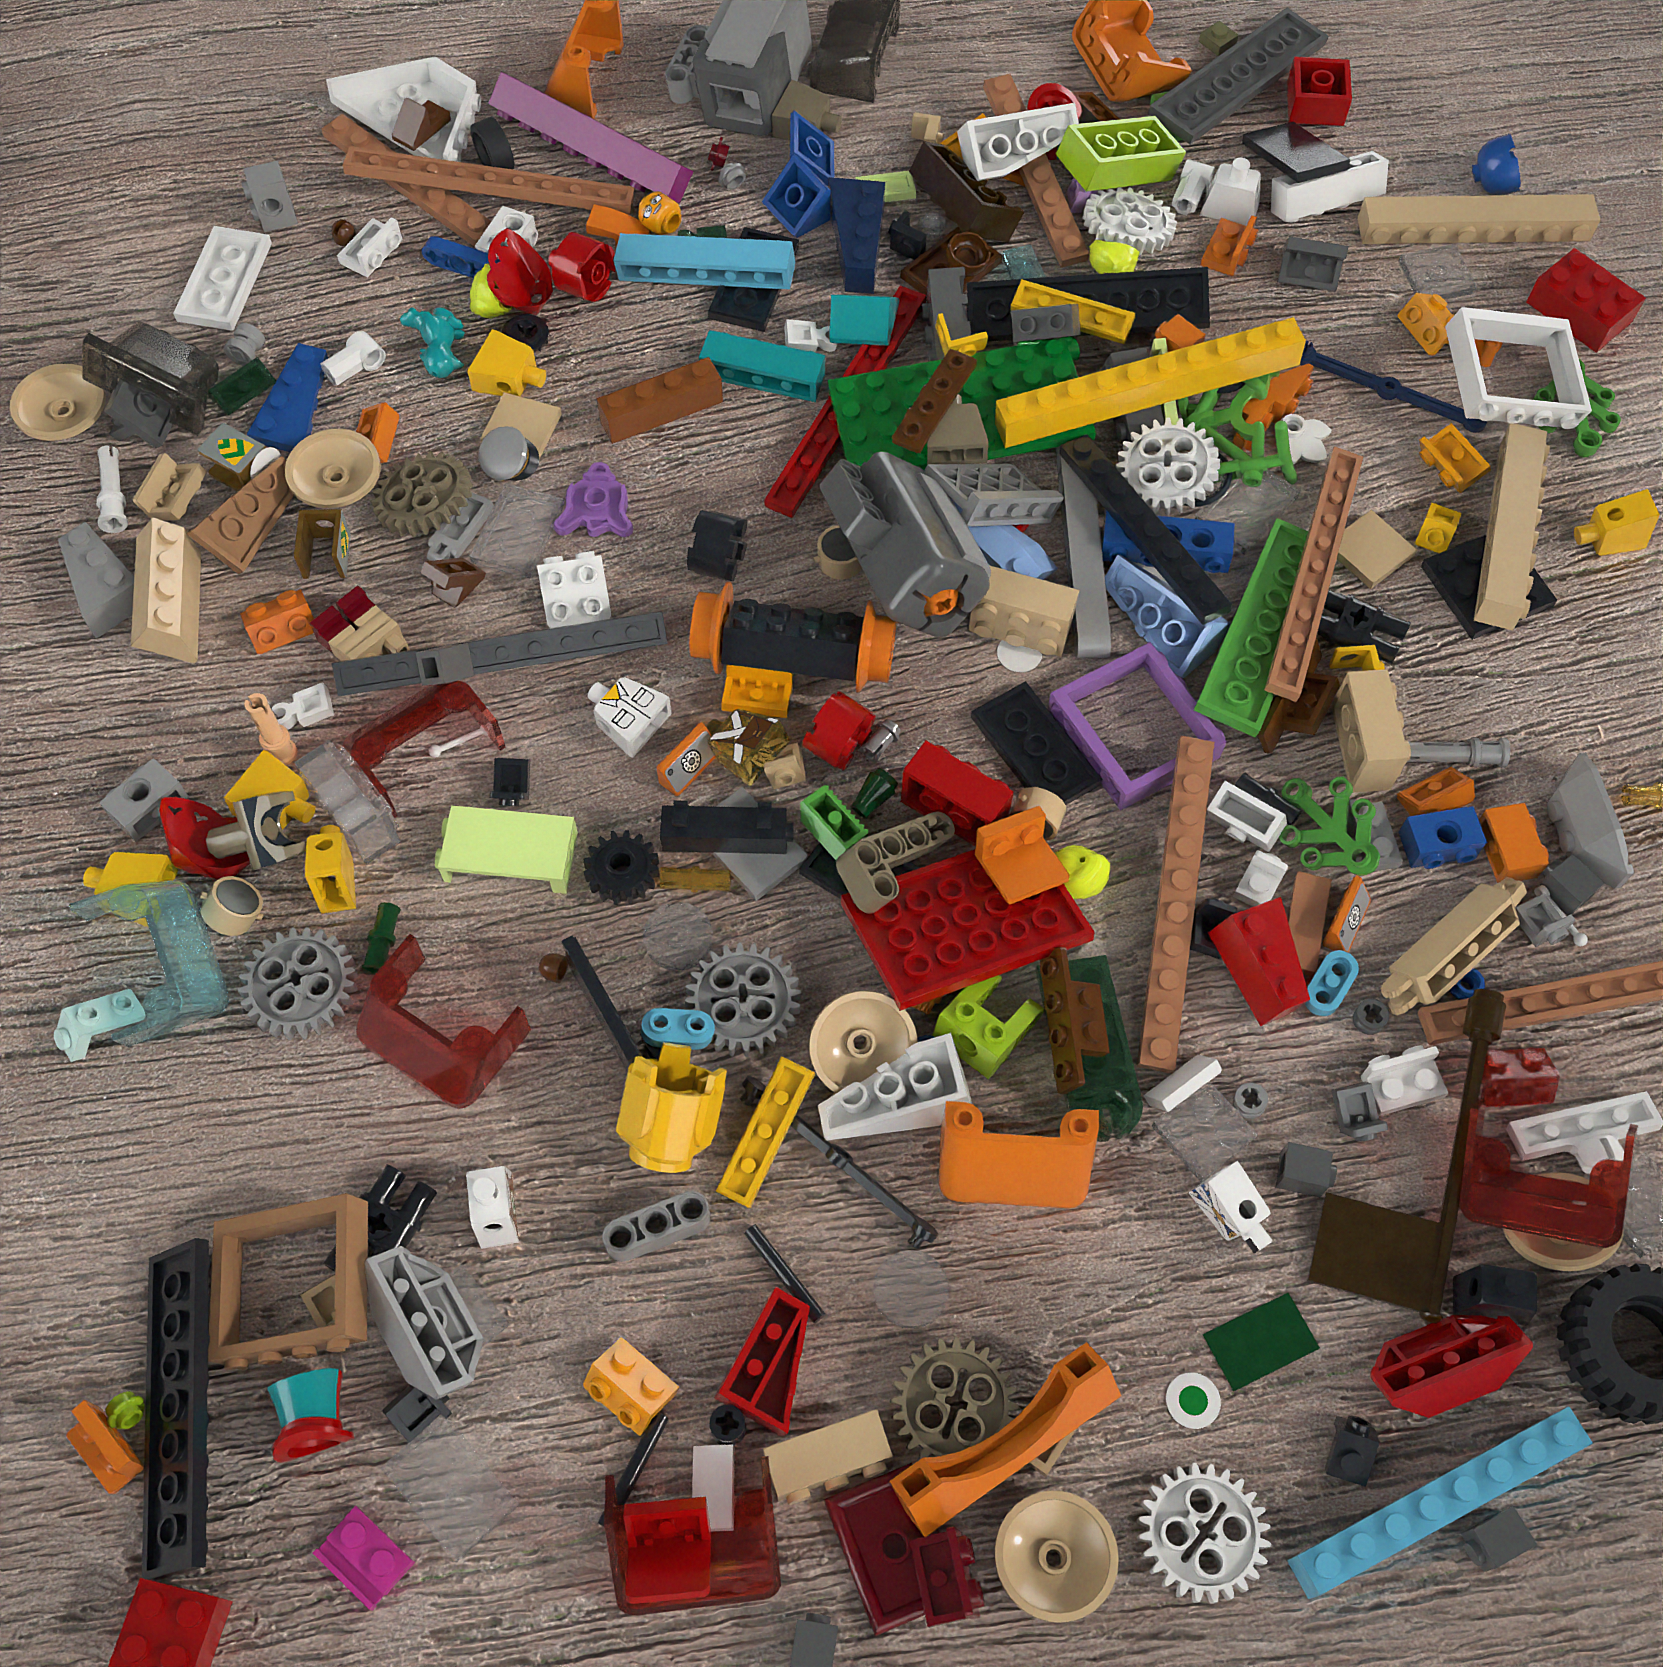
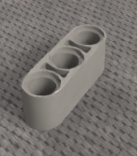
M687 1191L609 1222L603 1230L604 1246L612 1259L625 1262L698 1234L705 1230L710 1222L708 1201L699 1192ZM695 1205L702 1208L701 1215L696 1219L690 1220L683 1216L684 1210L689 1206ZM661 1219L667 1222L666 1228L660 1233L654 1234L647 1231L648 1225L653 1220ZM626 1233L631 1236L630 1242L625 1247L617 1248L611 1245L613 1238L618 1234Z

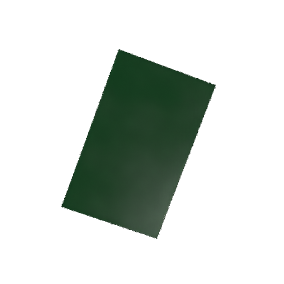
M1289 1292L1202 1334L1233 1392L1320 1349Z

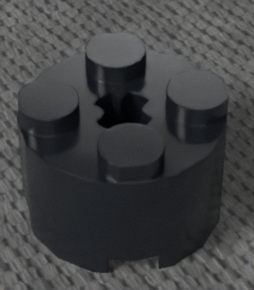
M701 510L692 529V532H696L693 548L688 547V570L694 571L696 574L725 581H734L737 573V560L743 561L747 548V543L742 541L747 529V520L715 511Z

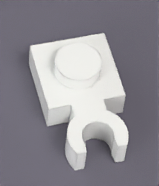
M786 319L784 332L787 347L816 352L817 347L828 352L835 351L837 343H830V339H828L830 338V326L816 329V322Z
M323 682L292 694L294 702L290 704L280 702L272 707V711L278 717L285 715L277 721L288 730L297 721L305 727L334 715L329 689Z

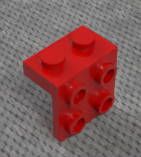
M706 1496L624 1504L623 1517L629 1547L625 1589L627 1602L637 1604L707 1596L710 1593L711 1527Z

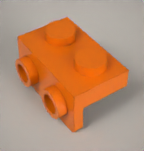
M301 589L285 591L272 601L252 604L244 612L240 613L245 629L257 654H263L314 633L309 624L314 617Z

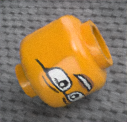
M659 191L652 192L641 200L638 214L639 221L643 226L657 235H668L678 229L681 223V209L676 201Z

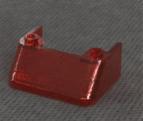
M457 680L445 684L429 685L354 731L344 740L343 752L347 760L392 820L398 816L386 789L371 769L379 765L385 759L387 753L449 714L460 713L468 710L478 724L484 728L500 751L506 748L498 721L467 683Z
M409 934L372 978L357 1023L356 1034L365 1048L453 1108H466L476 1101L530 1033L531 1028L524 1010L517 1006L495 1034L482 1026L474 1025L462 1030L452 1042L398 1005L408 991L409 979L426 960L416 938Z
M1478 1098L1470 1110L1460 1194V1209L1464 1216L1470 1221L1479 1224L1600 1248H1608L1615 1245L1621 1239L1624 1229L1638 1125L1630 1124L1626 1134L1623 1160L1603 1159L1598 1161L1591 1170L1588 1185L1510 1170L1511 1152L1509 1147L1500 1139L1482 1135L1487 1099Z
M769 1456L760 1457L763 1489L745 1491L734 1501V1531L711 1532L710 1593L700 1598L637 1604L627 1602L625 1589L629 1547L623 1517L624 1505L618 1506L614 1475L605 1476L604 1526L616 1603L622 1612L629 1615H646L769 1599L777 1594L781 1587Z

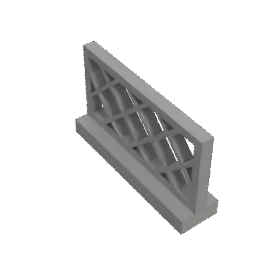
M928 464L924 471L927 476L935 479L945 493L963 509L961 516L967 526L1051 523L1064 499V496L1057 490H1041L1013 464Z

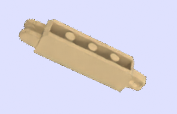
M1506 877L1493 886L1481 883L1389 967L1391 976L1386 979V982L1380 988L1383 997L1390 1000L1387 1002L1390 1013L1397 1016L1405 1014V1012H1408V1009H1411L1418 1002L1423 1004L1437 1002L1520 924L1515 907L1527 893L1524 882Z

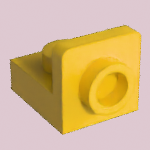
M1431 502L1415 544L1437 553L1446 551L1457 529L1462 513Z

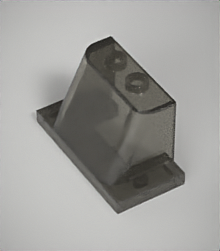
M136 322L110 343L91 333L86 335L82 341L83 380L112 393L119 378L171 404L169 422L199 436L204 428L207 394L217 381L219 375V366L210 355L199 350L196 346L187 344L171 336L168 332L159 330L144 322Z

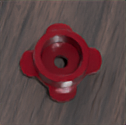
M720 137L718 145L712 143L708 160L713 162L711 171L714 170L715 166L724 167L730 146L722 143L723 137Z

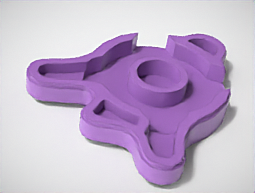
M603 462L592 464L589 470L583 474L582 480L578 481L574 486L573 483L569 485L565 496L566 508L553 524L555 532L561 536L568 535L579 526H586L587 533L591 537H597L608 531L614 532L620 537L630 536L633 533V525L626 516L628 495L625 485L616 480L615 475L611 473L607 464Z

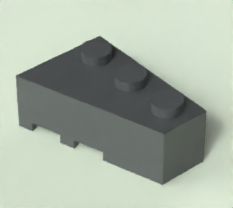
M1146 347L1110 353L1101 371L1149 358ZM1160 405L1113 418L1118 441L1122 443V446L1124 441L1132 442L1131 432L1138 433L1139 435L1142 434L1141 425L1143 424L1149 429L1153 428L1154 420H1157L1160 426L1165 425Z

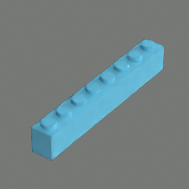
M1568 1406L1288 1559L1287 1562L1307 1598L1311 1599L1320 1596L1588 1447L1593 1442Z

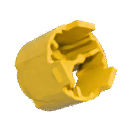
M663 1042L658 1059H645L642 1056L635 1057V1061L628 1067L616 1133L630 1145L628 1153L630 1159L644 1168L666 1173L684 1172L691 1168L693 1156L711 1145L712 1139L715 1136L725 1091L727 1070L719 1068L711 1072L705 1068L689 1064L690 1046Z

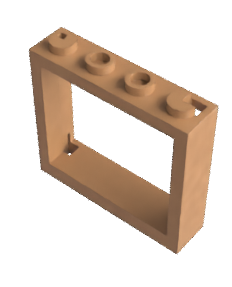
M345 1193L214 1221L209 1321L210 1342L208 1346L209 1362L224 1365V1370L226 1371L233 1369L247 1370L250 1363L258 1362L260 1365H275L282 1363V1358L286 1356L298 1359L312 1358L317 1356L318 1350L327 1349L329 1352H344L345 1348H349L350 1344L367 1341V1280L364 1262L368 1258V1201ZM336 1224L335 1325L239 1343L243 1243Z

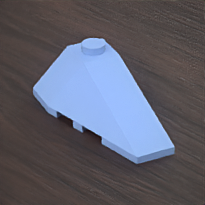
M953 501L959 513L961 514L963 509ZM1012 525L968 526L990 566L1044 580L1058 569L1037 542Z
M1117 555L1105 576L1107 591L1119 608L1129 616L1136 626L1134 629L1138 635L1143 637L1147 643L1151 642L1157 651L1162 652L1168 661V666L1181 678H1185L1216 652L1231 625L1223 617L1202 625L1167 582L1121 555Z

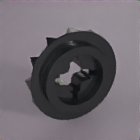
M523 314L515 316L504 324L501 333L540 352L542 345L548 344V326L543 319L535 315ZM520 332L522 334L524 333L527 336L531 335V339H527L526 337L521 338Z

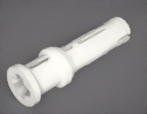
M106 445L98 449L101 492L96 498V504L100 508L98 526L105 532L119 533L128 526V519L124 515L126 498L120 489L119 451L112 446V456H110L109 446Z

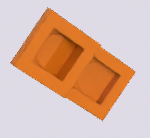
M596 204L593 205L586 223L587 234L615 239L616 247L620 233L646 235L651 233V230L643 226L638 219L618 210Z

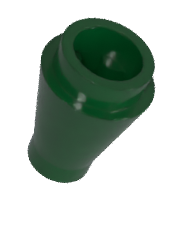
M877 768L874 772H869L855 801L850 807L856 814L866 819L870 813L896 794L895 789L898 786V782L881 768Z

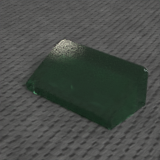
M256 357L209 389L207 396L229 416L269 389L277 380L261 360Z

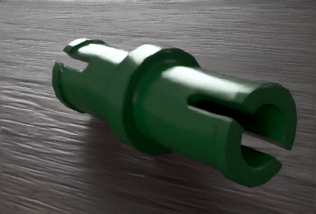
M384 902L378 905L374 927L368 932L366 939L369 946L364 964L362 965V970L368 974L383 975L385 972L389 949L394 947L395 944L394 930L401 911L400 907L395 904Z

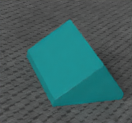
M831 295L830 343L889 345L899 306V298Z

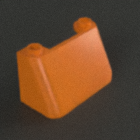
M619 0L584 1L544 90L545 94L595 119L597 114L596 103L592 101L588 68L591 60L604 62L605 54L615 50V54L618 55L622 52L624 42Z
M1089 0L1073 27V42L1110 101L1122 103L1173 89L1185 81L1192 72L1188 63L1182 58H1174L1169 63L1163 62L1152 46L1146 33L1153 23L1154 15L1152 7L1147 0Z
M946 1101L941 1124L939 1187L946 1198L956 1202L1068 1209L1076 1208L1083 1203L1088 1194L1099 1130V1110H1071L1061 1120L1059 1137L983 1133V1116L976 1106L967 1102Z

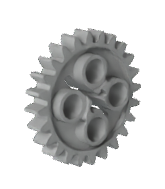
M293 927L287 938H284L280 932H276L277 942L272 944L269 940L264 939L263 943L266 949L263 952L256 949L252 950L257 958L256 961L244 962L250 973L239 975L242 983L246 985L238 989L240 995L246 998L241 1002V1005L246 1011H249L247 1016L253 1023L257 1022V1026L261 1031L264 1032L269 1029L275 1038L283 1031L285 1037L288 1040H292L295 1032L298 1031L303 1040H305L308 1036V1030L312 1028L318 1035H321V1024L326 1023L333 1028L335 1025L331 1017L334 1015L345 1017L346 1014L341 1008L342 1004L353 1005L354 1003L347 993L358 991L355 982L351 981L359 977L355 968H352L356 963L353 957L348 955L349 951L345 944L339 945V941L334 935L327 939V935L322 929L313 936L311 929L306 927L302 935H298ZM309 957H316V960L310 965H303ZM282 971L280 977L269 980L273 973ZM329 986L328 990L322 995H315V992L320 987ZM291 1000L294 1001L292 1007L287 1010H281L284 1003Z
M740 942L737 944L736 952H731L728 946L724 945L723 956L719 957L715 952L711 951L712 962L710 964L702 960L699 961L702 973L691 972V980L695 984L686 985V992L691 997L685 998V1006L691 1010L705 1012L712 1018L715 1025L712 1040L715 1039V1049L717 1052L727 1045L729 1046L730 1056L735 1054L737 1048H742L745 1057H748L750 1047L755 1046L757 1051L763 1054V1043L767 1042L773 1048L777 1047L776 1035L785 1039L788 1037V1031L784 1025L789 1027H795L796 1018L791 1014H800V1004L796 1003V1001L801 1000V991L795 989L798 986V977H790L792 974L791 965L781 967L783 963L781 955L771 960L770 948L768 947L759 954L757 953L755 943L751 945L749 951H744ZM756 977H765L769 980L768 983L762 986H756L751 983ZM723 979L733 982L730 987L725 989L716 986V983ZM770 995H774V996H775L774 999H770V998H768V997H769ZM740 996H747V1002L740 1003ZM713 999L718 1000L716 1003L711 1002ZM758 1010H767L771 1013L767 1019L763 1020L753 1016ZM725 1012L735 1015L734 1019L729 1022H721L717 1018ZM695 1023L693 1025L694 1030L703 1029L699 1024Z

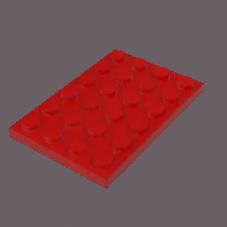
M975 849L896 876L895 878L899 885L897 897L874 913L868 914L861 911L854 903L850 893L841 895V905L889 993L895 1000L899 1011L1049 957L1057 947L1069 950L1091 942L1095 934L1064 884L1008 904L975 856Z

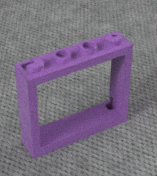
M1151 642L1051 692L1048 704L1050 713L1103 779L1102 786L1120 811L1172 784L1176 758L1131 781L1074 702L1144 667L1196 737L1215 742L1212 762L1221 757L1227 742L1224 733L1217 725H1214L1207 716L1194 711L1198 700H1194L1188 692L1184 680L1180 676L1175 675L1168 666L1165 655L1157 651Z

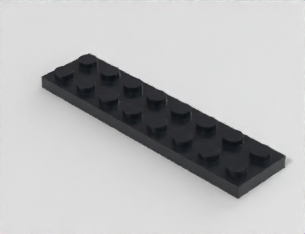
M1208 267L1023 279L1134 312L1135 319L1129 333L1155 332L1164 321L1169 322L1177 314L1198 329L1210 328ZM1021 279L967 282V321H970L971 335L987 332V342L1013 340L1011 303ZM1080 331V335L1075 336H1088L1091 334Z
M194 1238L149 1258L142 1578L152 1581H158L206 1567V1555L208 1552V1541L206 1539V1512L208 1510L207 1468L209 1465L207 1454V1428L209 1425L207 1388L209 1385L208 1346L210 1342L208 1333V1308L210 1305L208 1270L210 1267L209 1240Z

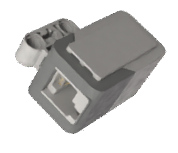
M723 0L710 26L694 25L688 28L665 71L670 99L674 103L684 104L691 101L693 97L700 98L704 121L708 126L757 136L771 133L772 114L790 81L798 80L812 51L813 45L807 0Z

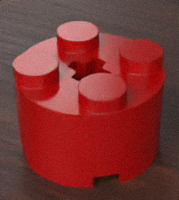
M570 232L560 243L559 247L552 250L549 255L548 263L552 267V279L555 289L587 301L595 302L600 300L611 286L612 281L608 280L610 270L615 272L613 261L615 252L613 248L604 242L576 232Z
M838 690L837 695L833 693L812 721L815 723L813 728L815 731L813 734L808 731L806 732L802 747L834 768L845 771L854 758L852 752L856 745L862 746L870 737L873 731L871 726L876 716L872 711Z

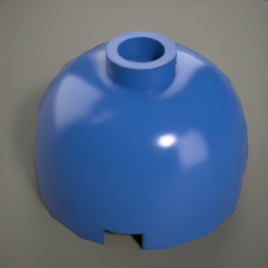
M1510 133L1498 136L1484 144L1477 155V164L1472 165L1474 182L1480 181L1483 189L1492 195H1508L1520 191L1521 180L1518 158L1515 157L1513 151H1510V149L1515 148Z

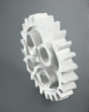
M1118 187L1116 191L1110 188L1106 189V192L1098 190L1097 195L1091 194L1090 199H1087L1082 217L1085 220L1084 226L1089 227L1088 233L1097 234L1095 240L1104 239L1106 242H1120L1130 245L1140 252L1139 255H1142L1143 250L1153 254L1154 248L1162 251L1163 246L1168 247L1173 239L1177 221L1174 220L1175 214L1169 213L1170 207H1162L1163 200L1154 201V195L1144 196L1143 190L1134 193L1131 187L1128 188V191Z
M1166 418L1165 425L1160 426L1157 420L1153 421L1152 429H1149L1144 424L1141 425V435L1131 432L1132 442H1123L1124 451L1118 452L1119 463H1116V468L1146 504L1153 507L1155 514L1159 511L1160 507L1165 509L1166 515L1170 514L1171 507H1176L1179 513H1183L1184 504L1193 509L1195 508V498L1205 501V491L1212 492L1214 490L1213 481H1218L1220 459H1218V447H1214L1213 437L1206 438V430L1204 428L1195 432L1194 422L1186 428L1183 427L1182 418L1178 420L1176 425H1172L1170 418ZM1180 450H1189V451H1190V452L1185 453V454L1179 453ZM1150 451H1157V452H1158V453L1155 454V455H1148V454H1146V453H1148V452H1150ZM1183 477L1190 479L1185 482L1178 481V479ZM1148 479H1157V480H1158V481H1156L1155 483H1147V482H1145V481H1147Z
M1192 1463L1189 1467L1188 1476L1178 1466L1174 1469L1175 1481L1167 1474L1162 1475L1160 1481L1164 1490L1154 1485L1148 1489L1155 1501L1143 1500L1140 1506L1149 1512V1516H1141L1136 1521L1138 1524L1147 1527V1532L1137 1536V1541L1147 1542L1150 1547L1141 1554V1557H1154L1156 1561L1149 1572L1155 1574L1163 1571L1166 1574L1161 1585L1164 1588L1173 1582L1177 1583L1176 1596L1179 1598L1188 1589L1191 1590L1193 1603L1200 1602L1204 1592H1206L1210 1604L1218 1602L1219 1591H1221L1227 1601L1234 1598L1232 1585L1240 1592H1246L1248 1585L1244 1577L1253 1581L1258 1580L1260 1575L1253 1565L1263 1566L1268 1562L1264 1556L1258 1553L1259 1549L1271 1547L1269 1541L1260 1538V1533L1270 1529V1525L1258 1523L1257 1519L1258 1516L1266 1511L1265 1507L1253 1508L1250 1504L1257 1493L1254 1491L1244 1495L1241 1489L1245 1480L1241 1478L1234 1484H1231L1229 1482L1230 1470L1228 1469L1224 1470L1219 1477H1216L1213 1464L1206 1466L1204 1474H1201L1197 1463ZM1192 1492H1199L1206 1498L1208 1503L1206 1513H1198L1191 1507L1190 1495ZM1223 1503L1226 1509L1208 1530L1207 1535L1209 1538L1197 1545L1186 1563L1182 1562V1554L1199 1535L1200 1531L1197 1527L1208 1522L1217 1506ZM1225 1520H1232L1239 1526L1241 1531L1239 1541H1231L1224 1535L1223 1523ZM1168 1524H1175L1182 1529L1184 1542L1181 1546H1175L1168 1541L1165 1534ZM1201 1552H1208L1216 1559L1217 1570L1214 1575L1207 1574L1200 1568L1199 1556Z

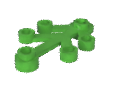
M1579 359L1586 390L1594 395L1593 400L1589 398L1592 412L1589 414L1600 420L1599 427L1602 431L1612 433L1616 431L1621 422V418L1617 413L1606 410L1612 404L1615 393L1611 389L1604 388L1585 376V365ZM1554 379L1545 388L1539 389L1533 400L1553 402L1557 393ZM1586 416L1575 427L1577 437L1573 442L1575 453L1580 457L1594 455L1602 444V436L1597 431L1590 429ZM1539 426L1541 430L1547 431V433H1553L1557 429V427Z
M1336 777L1329 785V790L1334 795L1333 819L1312 799V789L1305 781L1299 778L1288 780L1283 785L1282 797L1298 808H1302L1322 829L1299 830L1293 825H1287L1279 835L1280 841L1289 848H1295L1300 844L1337 843L1345 851L1321 853L1314 847L1305 849L1300 859L1301 863L1309 870L1314 871L1321 867L1346 866L1351 873L1358 876H1365L1374 872L1380 861L1378 849L1370 843L1372 819L1376 814L1375 806L1364 798L1358 799L1353 803L1351 811L1358 819L1356 839L1354 841L1347 834L1349 797L1353 793V785L1345 777ZM1341 784H1346L1345 790L1337 793V787ZM1298 786V792L1295 795H1290L1292 789ZM1361 807H1369L1367 813L1359 815ZM1295 832L1294 839L1287 841V835ZM1364 852L1366 854L1365 859L1361 862H1356L1357 856ZM1317 854V860L1312 864H1308L1309 857Z

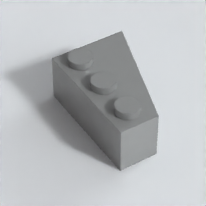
M83 522L58 538V542L82 618L97 639L132 615L134 575L86 522Z

